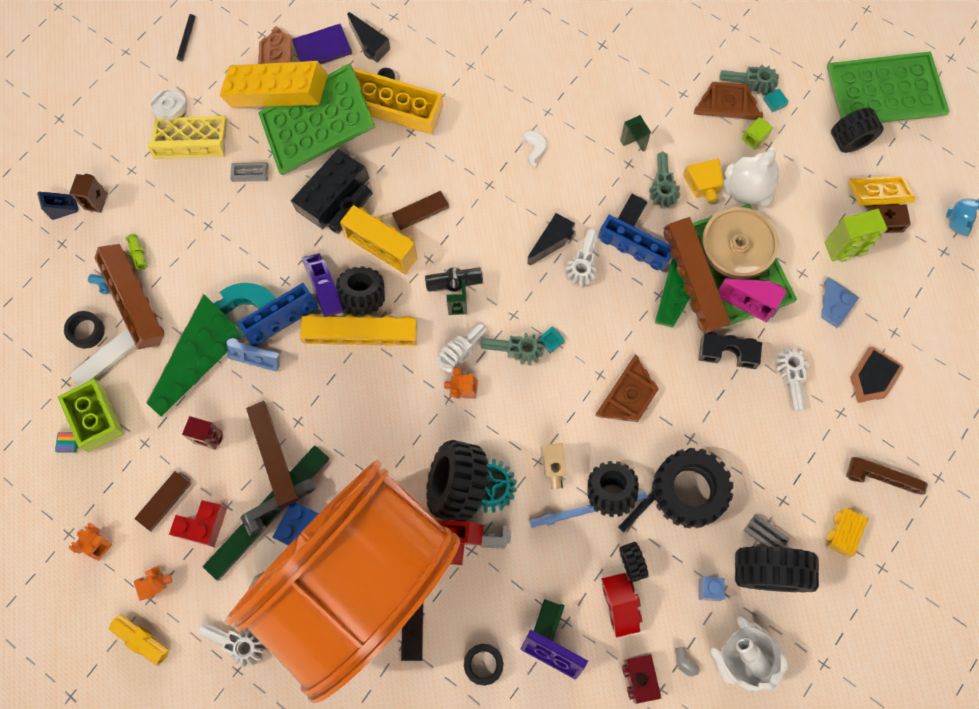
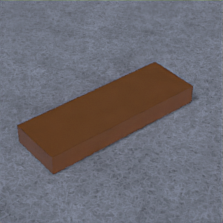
M438 191L393 212L392 216L399 229L402 230L448 209L449 204L443 193Z
M174 471L134 519L147 530L152 531L191 483Z

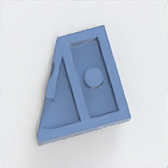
M827 278L824 282L825 294L823 295L821 318L838 328L859 297L830 278Z

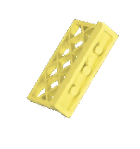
M226 116L178 117L173 120L155 118L152 140L148 142V149L153 159L224 156L225 150L223 145ZM215 122H221V125L216 128L211 126ZM185 123L186 126L180 130L176 127L179 124ZM197 123L204 124L198 129L194 127ZM160 124L169 125L163 130L159 128ZM191 128L194 132L186 136L184 133ZM209 128L211 130L210 133L206 136L202 134L204 130ZM174 129L176 133L169 137L167 133ZM198 135L202 137L200 140H192ZM214 135H218V136H219V139H210V138H212ZM162 136L166 138L165 141H157ZM179 136L184 138L183 140L174 141Z

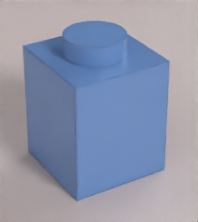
M700 578L699 600H725V578Z

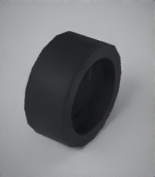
M78 311L72 314L64 324L66 339L82 349L96 346L102 340L105 333L102 321L92 312ZM91 320L94 323L93 333L85 339H77L74 336L76 327L83 321Z
M479 644L468 651L464 658L463 666L465 674L470 681L477 685L486 686L493 684L499 679L503 672L504 662L498 649L489 644ZM483 651L492 654L496 660L494 673L486 678L475 675L471 667L473 657Z

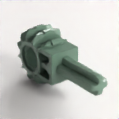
M763 64L760 67L748 66L746 73L722 70L719 76L721 81L748 84L751 91L756 90L757 95L762 92L764 96L768 92H773L779 83V74H776V69L771 70L770 65L764 67Z
M662 151L657 154L658 173H656L655 180L649 189V198L654 200V205L660 204V208L663 205L669 208L671 204L675 205L677 203V199L680 197V186H676L673 172L669 173L668 154Z
M524 333V338L519 335L510 336L509 341L482 338L481 349L508 352V358L521 359L520 364L522 365L525 361H528L529 366L532 360L537 363L539 362L538 357H543L542 350H544V345L540 344V338L535 339L534 333L531 337ZM526 346H530L533 350L531 352H525L523 348Z

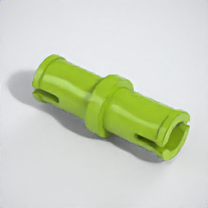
M130 234L125 238L129 247L128 253L133 258L135 269L138 271L145 270L148 265L144 258V249L140 246L138 236Z

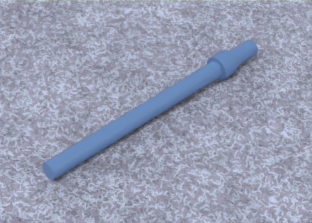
M645 491L638 492L637 501L647 498ZM586 505L555 514L552 512L547 513L543 517L529 520L531 528L545 524L549 526L557 521L596 511L594 506Z

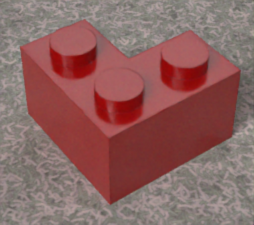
M201 500L195 520L175 515L169 535L215 547L227 508L220 504Z
M436 520L443 528L448 527L452 533L459 536L460 545L450 565L462 566L464 546H482L484 525L468 521Z
M626 573L601 578L603 594L609 607L610 622L616 638L639 633L640 623L643 622L641 612L638 610V607H641L638 594H634L635 589L632 580L628 581Z

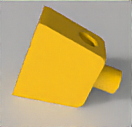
M719 158L686 166L683 177L696 198L706 196L708 204L717 202L719 200L717 193L721 192L724 183Z

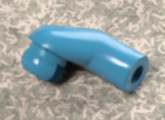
M94 274L88 276V282L97 284L100 289L98 291L101 294L110 293L103 276Z

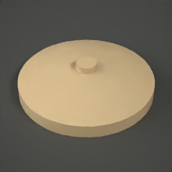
M745 207L727 208L716 213L708 221L702 234V250L708 263L719 273L735 279H749L765 272L775 260L779 249L778 235L772 223L761 213Z

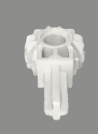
M593 229L588 230L582 250L578 249L576 257L574 256L572 261L567 262L565 273L568 275L566 278L567 280H572V285L579 283V287H582V283L588 286L590 281L595 280L594 275L597 273V269L594 268L595 262L593 260L595 253H593L598 232ZM578 269H582V270H584L585 272H584V273H579L577 270H578Z
M478 324L464 338L458 335L443 348L437 358V364L442 370L451 374L454 371V367L459 368L471 355L472 345L486 333L487 330L484 325Z
M796 347L792 348L791 351L786 348L783 353L780 352L777 355L779 359L775 361V364L778 365L776 371L783 372L781 377H783L784 386L790 385L794 410L802 411L806 409L802 383L807 380L806 369L809 368L810 364L806 363L808 357L802 356L803 351L797 353ZM788 361H793L796 367H791Z
M203 623L199 628V635L221 644V650L228 652L229 657H235L233 663L238 664L240 662V667H245L247 663L249 666H254V659L257 661L261 660L258 653H264L265 649L259 648L263 644L249 630H247L246 634L243 631L239 633L229 631L227 633L207 623ZM245 643H249L250 651L245 655L243 653V646Z

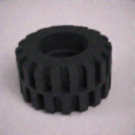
M863 108L840 119L831 129V135L840 151L848 153L864 148L875 141L882 134L884 127L874 109Z
M361 266L360 268L352 267L353 269H347L345 273L342 272L336 280V290L342 309L346 313H352L354 316H365V314H373V311L377 312L379 307L383 306L385 301L384 280L377 270Z
M608 461V464L603 462L599 468L596 466L593 468V472H590L587 496L590 505L594 506L596 512L600 510L603 516L609 514V517H614L617 514L620 517L623 515V512L627 514L630 512V508L633 509L635 507V502L638 499L639 483L633 469L629 470L628 465H621V462L616 461V464ZM613 484L620 486L623 491L612 494L604 491L602 488Z

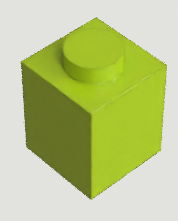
M759 117L745 130L741 140L756 150L769 137L773 127Z

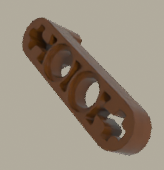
M857 457L850 459L846 477L854 482L863 483L865 477L868 476L919 495H925L928 483L923 480Z

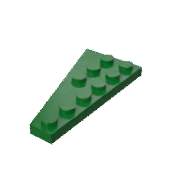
M202 294L158 382H156L146 401V404L160 416H163L229 350L227 348V341L233 338L239 341L244 336V333L205 294Z

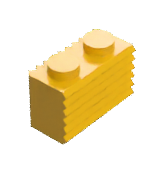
M849 508L837 511L833 518V522H835L833 530L830 529L826 535V540L828 541L826 547L849 558L855 556L869 518Z

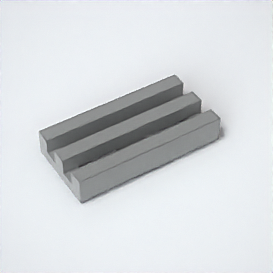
M231 163L230 179L232 182L267 181L268 163Z
M754 514L743 530L760 544L768 547L774 546L751 530V526L778 545V547L784 548L790 539L757 514ZM755 521L758 522V523H759L760 525H762L763 527H765L767 530H769L771 533H773L775 536H777V537H778L779 539H781L782 541H779L778 539H776L774 536H772L770 533H768L766 530H764L762 527H760L758 524H756Z

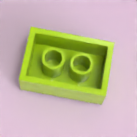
M879 209L842 218L824 242L832 262L837 260L842 262L850 259L852 256L857 255V257L866 255L869 249L875 246L876 241L882 238L887 227Z
M92 379L57 396L80 449L90 452L124 435L105 388L97 380Z

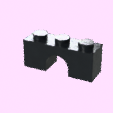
M715 332L704 333L700 341L698 361L718 364L722 358V352L731 351L737 357L736 367L756 370L761 363L762 342L753 338L739 339L734 335L720 336Z

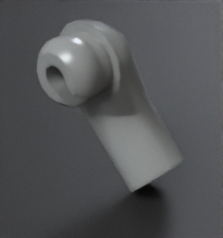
M686 647L675 648L678 669L687 676L693 677L698 675L700 668L697 664H693L687 659Z

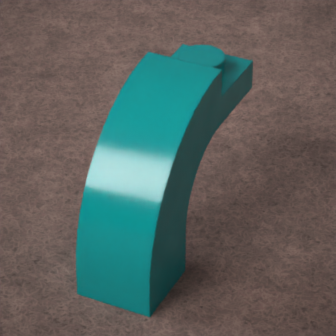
M238 283L221 290L219 293L223 298L214 304L227 315L240 305H253L260 309L275 300L276 297L269 290L258 284Z

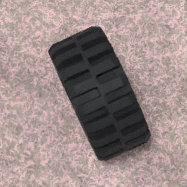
M450 440L439 447L438 452L434 456V461L431 463L428 483L426 485L427 507L435 517L452 521H467L477 513L478 507L481 506L482 498L485 495V487L488 482V459L485 457L486 453L480 446Z
M688 448L686 451L683 449L678 450L675 454H671L666 458L654 475L655 479L652 482L654 493L652 495L653 500H656L658 503L656 507L659 511L662 510L664 512L663 516L667 520L670 518L673 520V524L677 526L681 524L684 525V528L690 529L691 527L701 528L709 525L727 511L730 506L729 502L733 498L731 490L734 488L733 482L729 481L731 477L730 471H725L723 468L726 466L723 461L719 463L716 460L717 456L711 453L708 455L704 449L695 451V448ZM683 471H694L703 476L710 488L708 501L698 507L687 505L681 501L674 489V481L678 474Z
M768 546L739 548L735 553V582L737 586L756 590L794 593L816 592L819 587V558L814 552L802 549Z

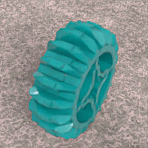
M493 459L492 464H487V478L489 477L490 482L495 484L492 489V495L488 487L485 488L489 501L482 499L481 506L478 507L479 511L484 506V513L488 512V507H492V513H495V506H498L500 511H502V503L509 506L510 502L507 498L513 500L515 497L510 492L517 491L516 487L511 486L517 484V480L511 479L514 477V472L507 474L510 467L506 466L503 469V462L500 461L497 466L496 459ZM491 471L501 474L505 480L493 478ZM507 486L503 496L495 500V492Z

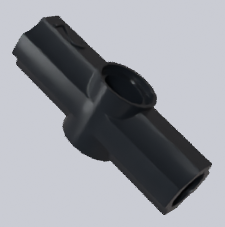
M360 183L348 197L341 200L340 207L326 222L327 227L331 231L339 234L343 230L340 221L349 211L346 209L353 205L357 208L362 207L373 195L368 186Z
M452 267L444 273L425 275L428 292L443 289L457 292L462 288L461 280H465L466 286L483 284L481 267L464 270Z

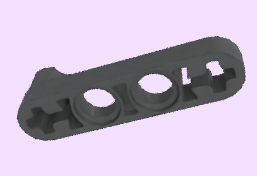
M307 479L294 486L299 499L316 489L311 479ZM275 497L240 517L249 536L263 531L266 528L263 519L281 510L277 505Z

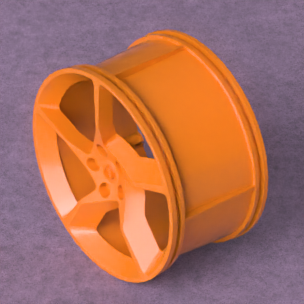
M378 459L356 476L307 525L244 594L224 621L229 626L235 623L234 629L237 632L247 628L301 684V691L307 695L308 700L312 703L321 702L337 692L392 640L435 588L451 564L460 545L459 536L452 533L448 527L443 528L388 475L386 468L380 469L382 463Z

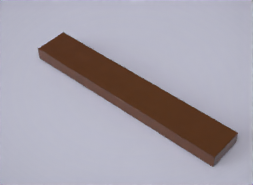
M265 401L247 407L246 410L277 505L282 509L299 501L269 410Z

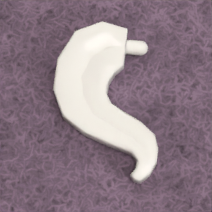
M528 131L523 135L524 138L521 139V142L527 141L528 144L534 147V150L528 157V162L530 166L536 168L537 163L535 161L546 150V140L537 131Z

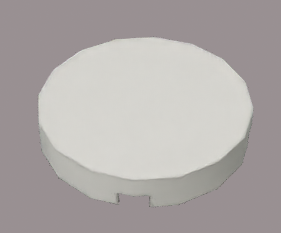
M169 90L170 92L161 91L156 94L151 100L153 114L161 120H173L181 116L187 108V102L181 92Z

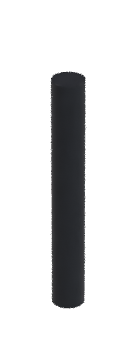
M193 14L188 16L176 57L179 61H183L196 18Z
M654 490L618 526L623 533L653 503L652 494Z

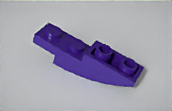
M320 253L302 257L303 265L312 283L314 294L324 317L343 313L330 271Z

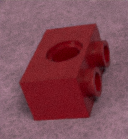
M189 416L182 433L192 443L216 450L217 445H220L223 438L222 431L212 422Z
M652 655L625 659L622 671L624 677H628L630 685L627 687L629 700L633 699L634 704L662 699ZM638 673H642L646 679L642 686H639L635 681Z

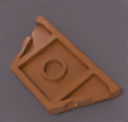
M712 81L707 92L694 110L695 115L754 120L759 117L763 118V112H760L757 108V101L752 96L748 84Z
M636 354L595 414L596 417L638 422L658 392L659 388L651 380L650 374L644 369Z

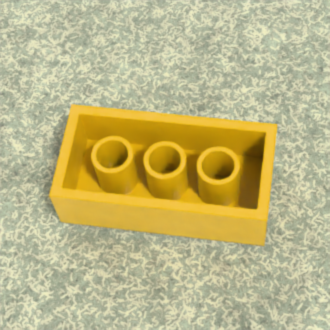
M353 205L340 221L346 239L406 275L418 258L415 241L411 237L401 235L395 227H388L380 218L372 217L362 207L357 208Z

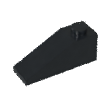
M348 12L349 25L364 55L378 63L390 50L389 38Z
M555 213L528 255L527 264L532 265L563 247L568 240L571 241L576 233L574 230L575 223Z

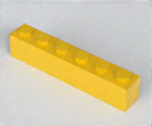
M309 314L308 316H302L300 339L303 344L417 346L418 324L416 318L411 316H403L402 318H394L393 316L376 318L372 315L364 317L354 315L321 317L316 314Z

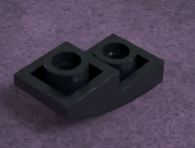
M632 193L618 219L634 227L648 202Z

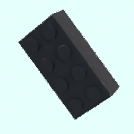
M337 149L290 201L296 212L323 230L327 226L326 222L340 207L341 200L348 197L360 183L365 184L368 181L369 175L366 167Z

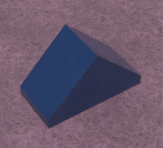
M41 191L37 193L41 209L52 220L76 213L79 210L76 200L70 194Z

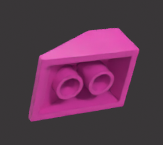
M725 279L718 290L722 300L766 323L777 310L787 291L781 285L770 281Z

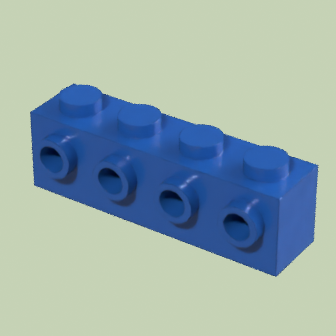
M610 214L600 228L598 239L604 244L612 245L618 251L633 256L635 260L649 264L654 270L664 272L672 258L670 245Z
M301 283L237 323L251 345L255 347L319 307L304 283Z

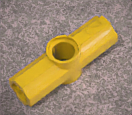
M119 614L110 623L108 630L125 642V646L133 652L143 655L156 666H159L167 658L170 650L154 639L153 634L139 625L137 626L122 614Z

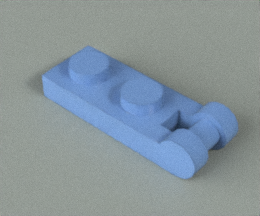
M233 338L227 341L229 359L277 372L280 366L279 353L245 345Z

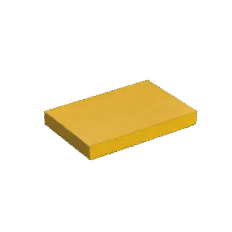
M903 176L852 178L848 182L859 206L914 203L916 198Z

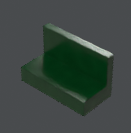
M641 115L624 122L620 141L623 146L636 141L642 152L646 151L651 131Z
M461 280L462 294L446 295L448 315H467L465 280Z
M544 599L533 631L553 641L565 605H559Z

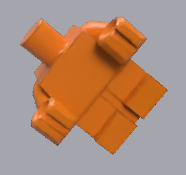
M454 367L452 373L455 376H452L451 381L444 382V388L450 389L451 393L449 395L456 399L460 397L476 399L478 379L474 374L463 375L461 368Z
M88 523V527L85 526V531L81 529L77 532L79 539L76 542H72V546L69 545V549L74 553L80 554L84 552L87 556L99 561L113 544L106 538L98 535L100 532L98 527Z
M159 566L145 572L146 579L141 577L133 581L139 601L150 598L167 587L166 584L173 582L172 576L159 575Z

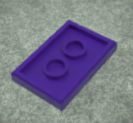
M341 24L292 39L300 62L318 61L320 64L352 54Z
M531 629L520 648L521 651L574 680L579 677L588 663V660Z

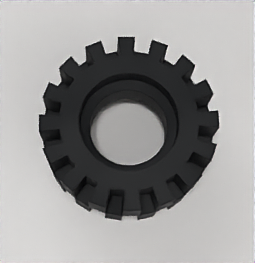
M637 542L620 546V556L629 579L632 582H636L649 577L645 558Z

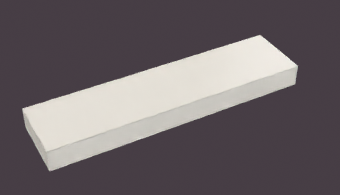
M128 328L69 374L78 386L92 379L96 380L136 347Z

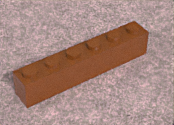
M687 217L668 224L663 228L664 238L670 244L671 256L676 260L677 272L684 281V290L690 297V306L698 318L697 325L704 334L730 325L731 323L691 218Z
M120 244L98 247L94 259L137 350L160 345L164 337V330L159 326L156 313L152 311L149 299L143 293L141 282L137 280L134 268L127 260L126 252L123 251Z

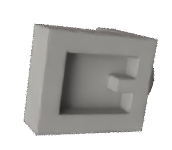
M503 525L501 537H498V534L487 533L486 536H482L481 547L505 549L507 543L510 544L511 531H507V526Z

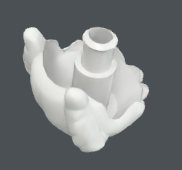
M770 147L765 153L757 154L753 158L743 157L735 165L730 164L725 171L726 179L723 183L726 194L732 196L740 203L757 204L760 206L769 205L774 199L779 178V168L775 161L776 148Z
M741 615L737 618L741 628L732 634L723 645L721 651L716 648H712L710 651L718 673L725 683L736 684L747 691L760 692L772 690L782 681L783 674L788 668V662L784 657L783 649L777 640L769 636L766 629L762 628L759 624L748 621L746 617Z

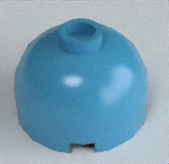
M971 198L961 199L953 207L948 208L946 218H949L951 230L957 234L969 236L977 217V209L979 210V200Z

